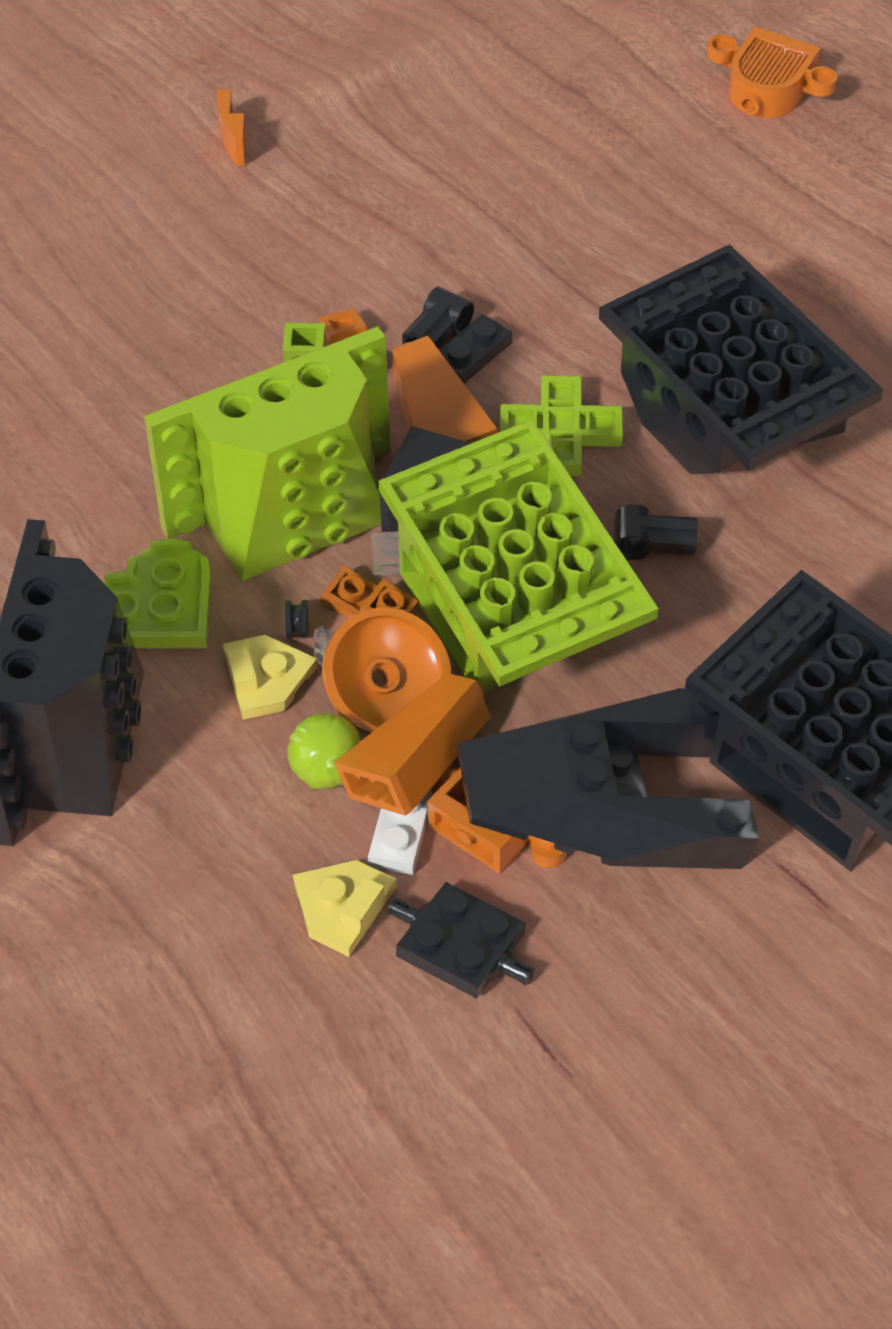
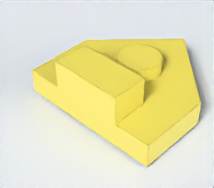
M266 635L223 644V652L242 720L285 711L294 700V694L305 680H309L318 668L317 658Z
M358 860L293 874L294 887L301 905L309 938L350 957L397 888L395 878Z

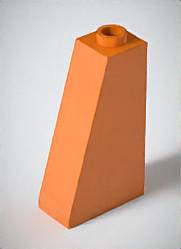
M429 336L392 349L393 378L408 432L412 426L469 443H474L497 433V427Z
M447 673L334 761L349 798L404 816L413 811L458 757L457 747L459 743L472 740L491 717L484 701V691L476 680Z

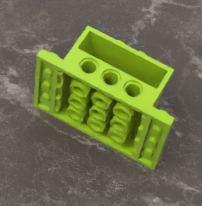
M378 326L144 416L161 528L167 539L174 538L207 525L241 581L293 560L302 559L310 553L330 545L339 544L347 538L381 525L380 492L374 459L390 452L391 446L386 336Z
M533 419L379 480V492L398 521L399 573L415 599L418 600L419 606L443 642L462 677L476 680L483 689L484 694L497 685L502 686L658 618L659 608Z

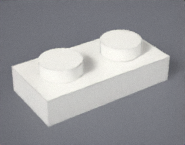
M431 790L428 791L413 811L406 816L385 809L380 810L368 854V866L396 873L414 874L428 820L427 801L432 797Z

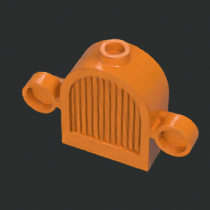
M756 26L741 46H737V41L732 36L726 34L714 35L708 41L707 57L709 60L718 65L731 68L729 98L737 109L748 115L760 118L783 116L793 111L806 93L816 97H825L833 94L836 89L837 73L829 67L819 66L821 47Z
M454 762L430 789L432 797L427 801L428 827L500 874L526 845H531L530 855L532 860L543 868H554L565 861L567 853L556 850L553 842L533 836H528L527 840H522L470 824L461 768L458 769Z

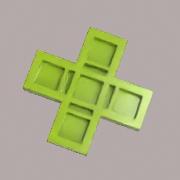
M541 375V405L501 404L500 432L533 419L542 434L549 432L552 434L557 444L559 460L570 476L581 477L582 446L622 447V406L581 405V376Z

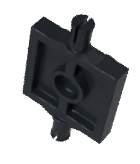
M447 882L443 884L433 899L421 908H417L399 897H395L394 901L391 902L388 914L410 924V928L396 945V956L476 999L487 984L501 974H505L523 983L525 986L532 980L535 968L512 957L513 949L525 934L526 923Z

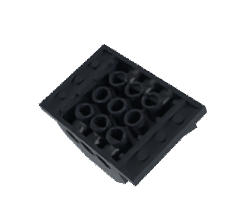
M730 244L599 307V320L622 342L620 372L642 425L690 474L719 473L738 462L747 470H750L796 445L844 433L849 417L869 408L882 399L883 388Z
M27 519L0 617V845L14 846L17 830L24 829L27 809L112 816L124 762L130 763L133 755V736H130L132 726L138 727L141 719L142 706L141 700H138L144 672L128 629L127 617L123 615L118 598L82 559L55 557V541L48 537L45 520Z
M801 569L687 677L685 688L720 714L709 763L851 872L876 835H879L892 845V635Z

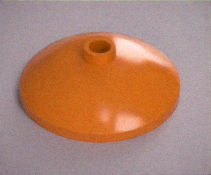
M391 607L370 608L347 619L330 638L325 649L322 664L323 682L331 704L340 716L348 719L357 730L368 735L447 673L452 674L449 656L437 633L425 621L414 614ZM373 673L382 675L384 679L383 686L375 684L372 678Z

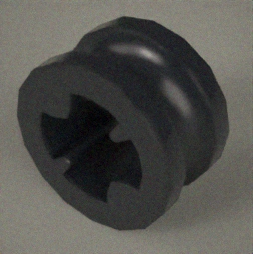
M291 600L285 601L286 639H292L295 634H300L302 638H308L307 600H302L298 605L293 604Z

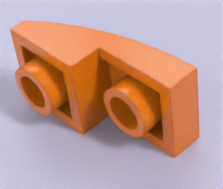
M345 565L323 591L319 601L321 604L347 618L361 611L376 607H391L412 613L418 604L417 599L385 579H382L376 585Z

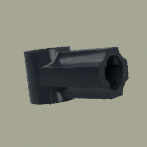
M440 286L435 287L425 301L423 312L402 334V344L429 336L435 346L439 348L452 332L459 334L470 324L474 314V303Z
M628 504L616 511L614 518V542L626 560H640L649 555L650 552L695 554L697 518L652 515L648 508L637 504Z

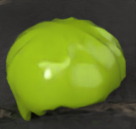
M333 713L310 715L301 721L293 733L290 734L287 760L291 771L296 774L299 780L306 783L310 789H334L338 786H344L334 761L361 741L359 732L348 719L340 715H334Z

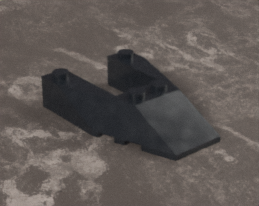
M678 688L460 742L457 747L469 822L479 827L522 840H527L528 836H533L553 842L555 849L573 855L576 849L601 857L602 864L632 867L741 869L759 839L750 800L649 797L646 795L638 755L706 758L711 756L720 714L686 688Z

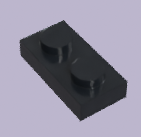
M482 314L439 351L465 384L512 344V331Z

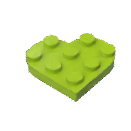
M173 538L150 542V549L141 552L136 558L133 555L129 558L125 571L104 575L105 581L103 583L118 598L123 615L127 617L128 629L135 648H207L211 573L207 556L203 557L200 552L193 550L190 542Z

